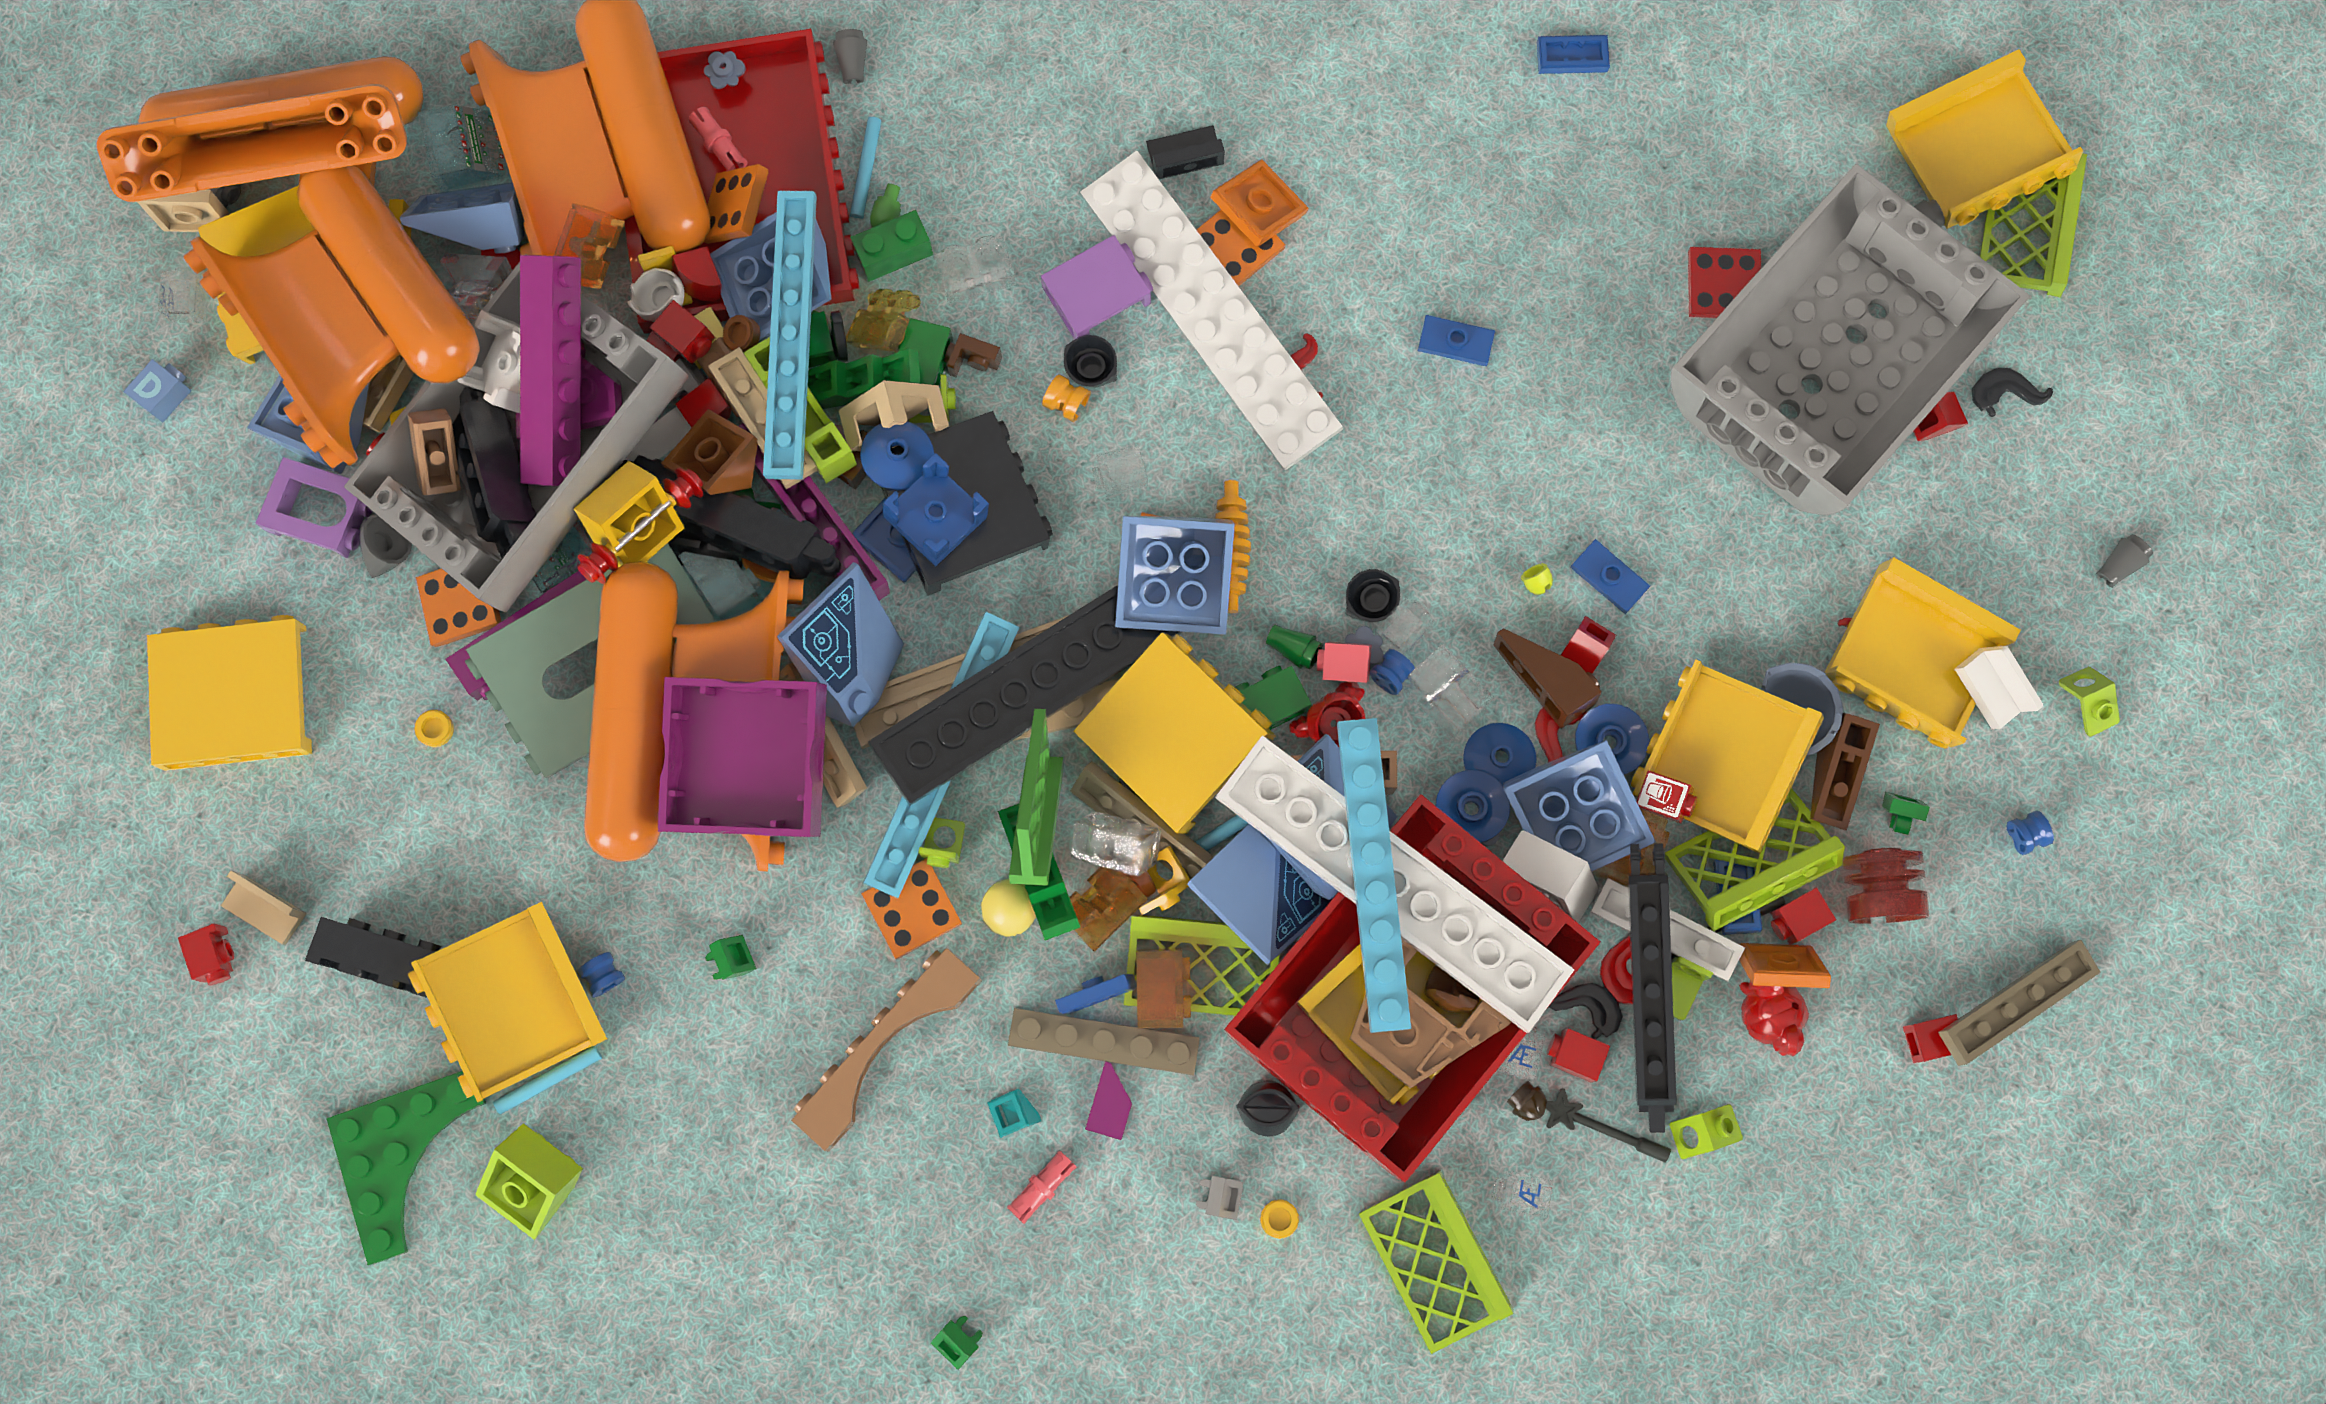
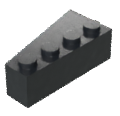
M324 917L320 918L305 961L427 998L425 991L417 994L408 976L409 972L414 971L411 962L441 950L442 946L421 939L417 946L404 942L407 935L385 928L382 935L369 932L371 924L352 918L348 919L347 924Z

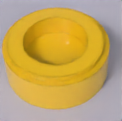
M428 710L418 717L414 730L418 740L426 746L440 747L451 739L454 725L451 718L444 712Z
M1278 1199L1265 1205L1261 1212L1260 1222L1263 1230L1268 1235L1281 1239L1295 1232L1299 1223V1215L1296 1208L1290 1202Z

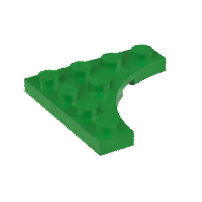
M463 1071L326 1118L368 1266L408 1252L404 1231V1201L410 1178L428 1145L443 1129L467 1112L486 1104L485 1098L477 1102L474 1095L469 1098L466 1097L457 1078L464 1074Z

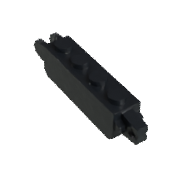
M464 387L459 396L461 409L452 423L456 457L477 534L486 542L496 543L502 560L537 514L531 506L528 484L521 483L520 455L514 447L511 436V423L506 419L504 408L492 405L483 399L485 391Z

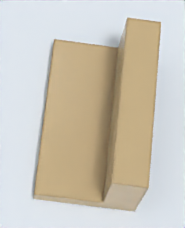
M230 870L226 877L236 883L220 906L277 942L286 945L307 913L248 876Z

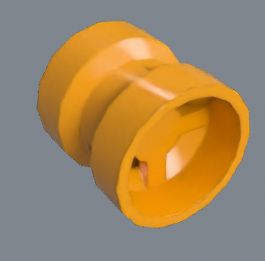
M1058 374L1047 388L1042 400V406L1050 410L1057 409L1062 411L1064 418L1075 422L1079 417L1076 414L1079 405L1086 406L1091 391L1082 386L1074 387L1070 384L1068 378Z

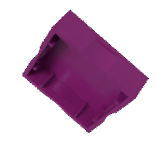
M665 677L662 726L665 759L660 776L658 832L820 837L827 684L806 681L761 680L758 682H741L709 678Z

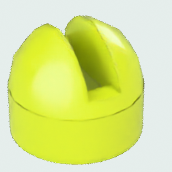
M1545 563L1532 566L1521 575V580L1525 587L1535 595L1544 594L1546 589L1549 590L1552 587V573Z

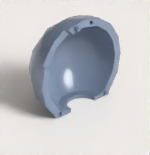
M1789 662L1771 667L1766 671L1762 683V691L1807 709L1809 707L1823 714L1824 719L1807 755L1817 753L1833 740L1841 726L1843 705L1837 687L1827 677L1826 673L1809 664Z

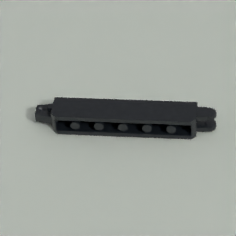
M638 455L634 461H630L656 476L663 490V480L665 478L672 481L677 479L676 474L665 468L661 464L662 460L655 458L651 460ZM624 460V462L621 464V466H620L617 470H619V469H620L624 464H626L629 460ZM703 491L701 498L694 495L689 498L691 502L690 508L677 505L673 507L684 526L681 532L778 573L781 570L789 571V578L791 579L807 578L811 571L821 576H828L829 578L840 573V569H842L840 560L835 557V548L830 543L822 540L820 531L814 524L806 520L800 522L790 518L778 508L773 507L769 509L761 506L749 496L742 495L740 497L730 492L710 495Z
M1654 843V848L1652 849L1655 873H1640L1641 849L1639 844H1630L1631 873H1628L1636 1101L1637 1106H1639V1112H1648L1650 1133H1665V1112H1674V1105L1677 1103L1668 874L1664 872L1663 843Z

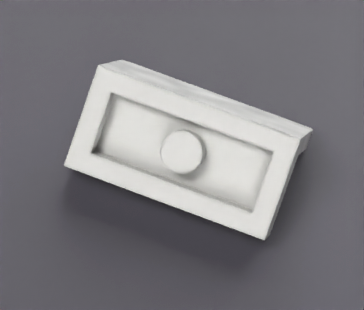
M2007 646L1979 648L1955 668V671L1991 729H2001L2020 712L2038 711L2043 707L2042 701Z

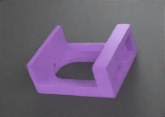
M283 457L255 524L268 533L277 536L283 534L335 551L342 557L348 558L350 551L356 550L360 544L359 529L364 517H369L373 511L344 488L350 478ZM302 483L341 496L345 500L347 507L342 521L334 526L325 527L289 516Z

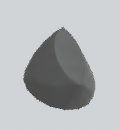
M377 514L365 518L362 522L360 547L365 566L372 578L385 574L406 560L411 552V542Z

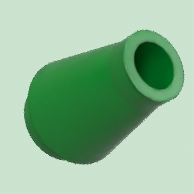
M1276 624L1272 627L1266 639L1267 645L1273 647L1299 669L1302 667L1311 669L1317 662L1318 649L1323 647V643L1317 641V637L1314 635L1282 628Z

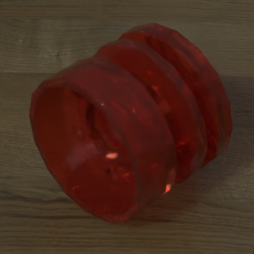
M1877 848L1843 858L1844 869L1861 870V873L1845 876L1844 883L1852 886H1862L1863 888L1862 893L1846 897L1849 923L1871 924L1870 918L1886 916V923L1915 921L1930 917L1927 891L1909 889V883L1926 878L1924 870L1907 869V867L1924 863L1922 851L1903 850L1901 848Z

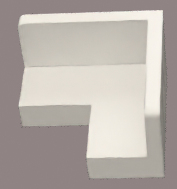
M1526 831L1520 832L1503 859L1504 863L1577 923H1579L1598 892L1597 883L1587 861Z

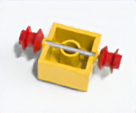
M630 461L624 464L574 508V511L594 542L590 544L592 554L588 557L583 554L578 555L580 564L577 567L581 574L591 583L597 580L604 584L606 583L604 573L607 570L616 571L619 569V566L627 562H647L684 529L673 507L677 505L690 508L691 502L689 498L692 495L699 498L703 496L701 489L703 482L700 477L691 469L685 471L677 468L675 469L677 479L672 481L665 478L663 480V490L656 476Z

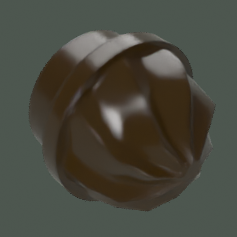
M1527 1081L1508 1099L1507 1103L1513 1108L1512 1113L1515 1116L1517 1115L1526 1121L1539 1119L1544 1115L1547 1099L1539 1085L1534 1087Z

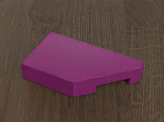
M1105 1061L1085 1130L1122 1140L1132 1102L1112 1064Z

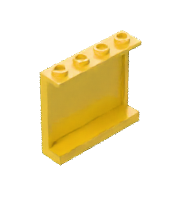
M2020 49L1889 111L1886 127L1929 201L1934 199L1939 204L1944 215L1946 229L1956 224H1959V226L1969 224L1978 217L1979 213L1990 208L1998 210L2007 205L2013 197L2023 192L2025 195L2031 194L2040 189L2044 182L2055 177L2057 179L2065 178L2077 169L2083 149L2080 146L2072 150L2024 74L2023 68L2026 59Z
M298 185L198 227V231L202 239L219 251L230 255L246 257L263 255L284 248L313 231L314 228L305 217L299 205L297 196ZM223 292L222 294H220V295L217 297V299L220 298L222 295H224L226 292ZM218 300L217 312L225 324L228 335L226 345L230 353L250 365L256 363L253 354L263 351V348L240 313L238 312L236 315L231 316Z
M1893 557L1879 564L1824 673H1826L1827 677L1839 691L1859 696L1864 699L1863 703L1868 708L1877 712H1887L1896 718L1895 721L1898 725L1908 730H1918L1928 735L1927 740L1931 744L1947 749L1948 747H1955L1966 742L1967 738L1961 736V733L1976 705L1955 668L1979 648L2007 646L2014 643L2021 629Z
M277 615L271 617L269 622L258 623L257 620L241 619L236 620L233 626L221 627L220 624L204 623L198 625L196 630L184 631L183 628L168 627L161 629L160 634L147 635L151 765L166 771L312 754V740L305 736L300 632H306V626L294 619V616Z
M1162 632L1073 732L1176 833L1187 834L1196 824L1193 819L1226 784L1262 735L1271 740L1276 735L1269 729L1272 722L1257 709L1251 712L1242 703L1246 698L1230 683L1225 687L1216 679L1219 672L1208 661L1202 659L1199 662L1190 654L1193 647L1179 634L1172 637Z
M1695 659L1692 668L1686 666L1680 676L1678 686L1682 689L1677 700L1671 699L1665 708L1662 720L1666 721L1661 734L1655 733L1649 742L1646 753L1650 754L1645 768L1639 766L1631 782V787L1635 788L1633 795L1638 798L1648 770L1690 784L1694 788L1692 795L1697 796V802L1691 817L1684 816V820L1757 853H1761L1824 719L1823 714L1809 707L1807 709L1708 668L1702 665L1701 661Z
M542 902L424 958L411 962L414 971L409 972L408 976L417 994L425 991L431 1004L424 1008L434 1029L439 1026L442 1027L447 1037V1040L441 1042L450 1063L458 1060L464 1073L457 1077L466 1097L469 1098L474 1095L477 1102L582 1050L607 1040Z
M1360 943L1304 995L1297 1005L1390 1105H1394L1397 1101L1404 1105L1419 1091L1417 1086L1415 1085L1412 1088L1406 1086L1349 1039L1366 994ZM1417 951L1405 966L1407 988L1455 1027L1461 1028L1476 1007L1470 1012H1448L1437 1007L1424 994L1428 977L1436 964ZM1441 1068V1069L1438 1070L1437 1072H1435V1073H1433L1432 1075H1430L1429 1078L1432 1079V1078H1433L1436 1074H1438L1443 1068Z

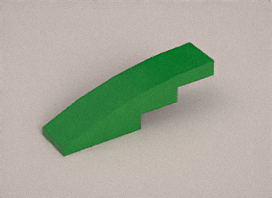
M910 348L885 357L871 354L848 363L834 360L808 370V388L822 409L847 405L882 381L920 384L919 351Z
M1019 803L998 811L1011 850H1013ZM1052 852L1048 886L1024 884L1045 941L1080 928L1078 918Z

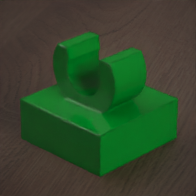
M1885 791L1882 807L1892 813L1889 828H1893L1892 831L1908 835L1912 825V818L1926 821L1930 807L1922 800Z
M743 935L719 939L709 945L711 952L706 955L705 959L706 961L715 960L719 972L712 975L714 980L743 976L757 969Z
M966 1316L960 1317L955 1323L950 1320L931 1342L957 1370L979 1348L976 1343L983 1334L979 1329L972 1337H969L962 1331V1326L968 1320Z

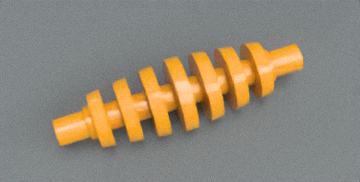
M1227 480L1224 482V497L1218 499L1216 509L1222 512L1216 513L1215 519L1232 520L1235 524L1228 613H1238V597L1246 593L1247 587L1245 583L1239 581L1248 579V570L1241 567H1247L1250 564V556L1244 554L1251 551V542L1246 540L1250 538V529L1244 526L1248 524V515L1241 511L1246 510L1247 506L1246 500L1239 497V482Z

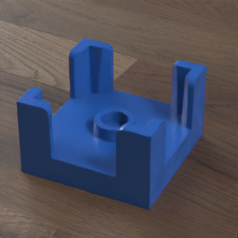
M936 453L923 465L922 476L900 497L899 493L895 491L883 502V517L935 567L987 518L989 503L978 492L973 494V498L970 497L948 476L949 465Z

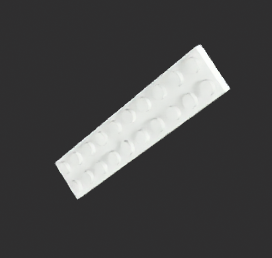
M1138 151L1132 153L1080 192L1111 236L1115 235L1121 245L1123 243L1128 245L1135 258L1133 265L1136 270L1147 275L1152 284L1153 293L1284 470L1305 458L1343 430L1341 423Z
M1262 735L1217 794L1216 799L1356 904L1345 797ZM1389 831L1401 939L1526 1033L1530 1032L1574 969Z

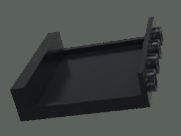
M994 411L927 435L933 445L934 454L936 453L949 465L948 476L970 497L973 498V494L978 492L989 503L987 518L936 567L901 534L927 596L941 591V584L1039 546L1042 547V550L1048 549L1050 536L1053 535L1052 528L1045 515L1040 517L1035 506L1038 504L1035 489L1031 483L1026 485L1021 474L1024 472L1022 460L1017 452H1011L1007 443L1010 440V435L1003 420H997ZM901 446L891 448L890 451L894 455H901L904 449ZM880 486L885 499L897 491ZM898 490L897 492L899 493V497H900L906 490Z

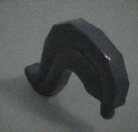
M839 310L832 311L830 313L831 334L838 361L848 362V348L842 314Z
M1995 368L1983 374L1972 387V400L1980 411L1986 409L1988 415L1994 417L1996 412L1993 405L1999 402L2000 397L2005 392H2012L2025 402L2036 406L2046 403L2052 397L2053 389L2047 388L2044 393L2040 392L2017 371L2011 368Z
M1595 983L1577 985L1558 994L1548 1007L1554 1011L1567 1010L1577 1006L1587 1007L1592 1016V1024L1597 1028L1591 1034V1038L1595 1040L1602 1034L1607 1038L1617 1032L1623 1018L1618 1001L1607 988Z

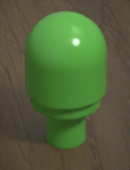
M888 183L884 195L878 196L877 200L874 201L870 213L872 228L900 216L901 204L897 201L900 192L899 186Z

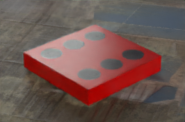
M1690 247L1688 250L1689 317L1717 318L1761 269V249Z

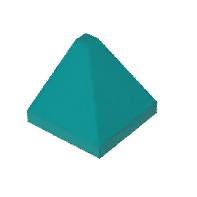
M1020 1089L987 1102L1000 1138L1042 1121L1040 1114ZM999 1105H1001L1005 1118L1007 1120V1127L1000 1112Z

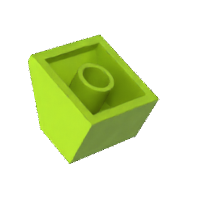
M523 1123L494 1149L475 1195L535 1240L574 1189L583 1168L570 1156L565 1155L546 1141L541 1134L533 1131Z

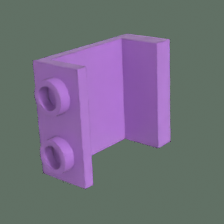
M1115 235L1041 275L1043 290L1074 340L1081 336L1090 335L1089 330L1139 301L1142 302L1144 307L1151 304V291H1153V287L1149 278L1144 272L1138 273L1133 265L1135 258L1126 243L1121 245Z

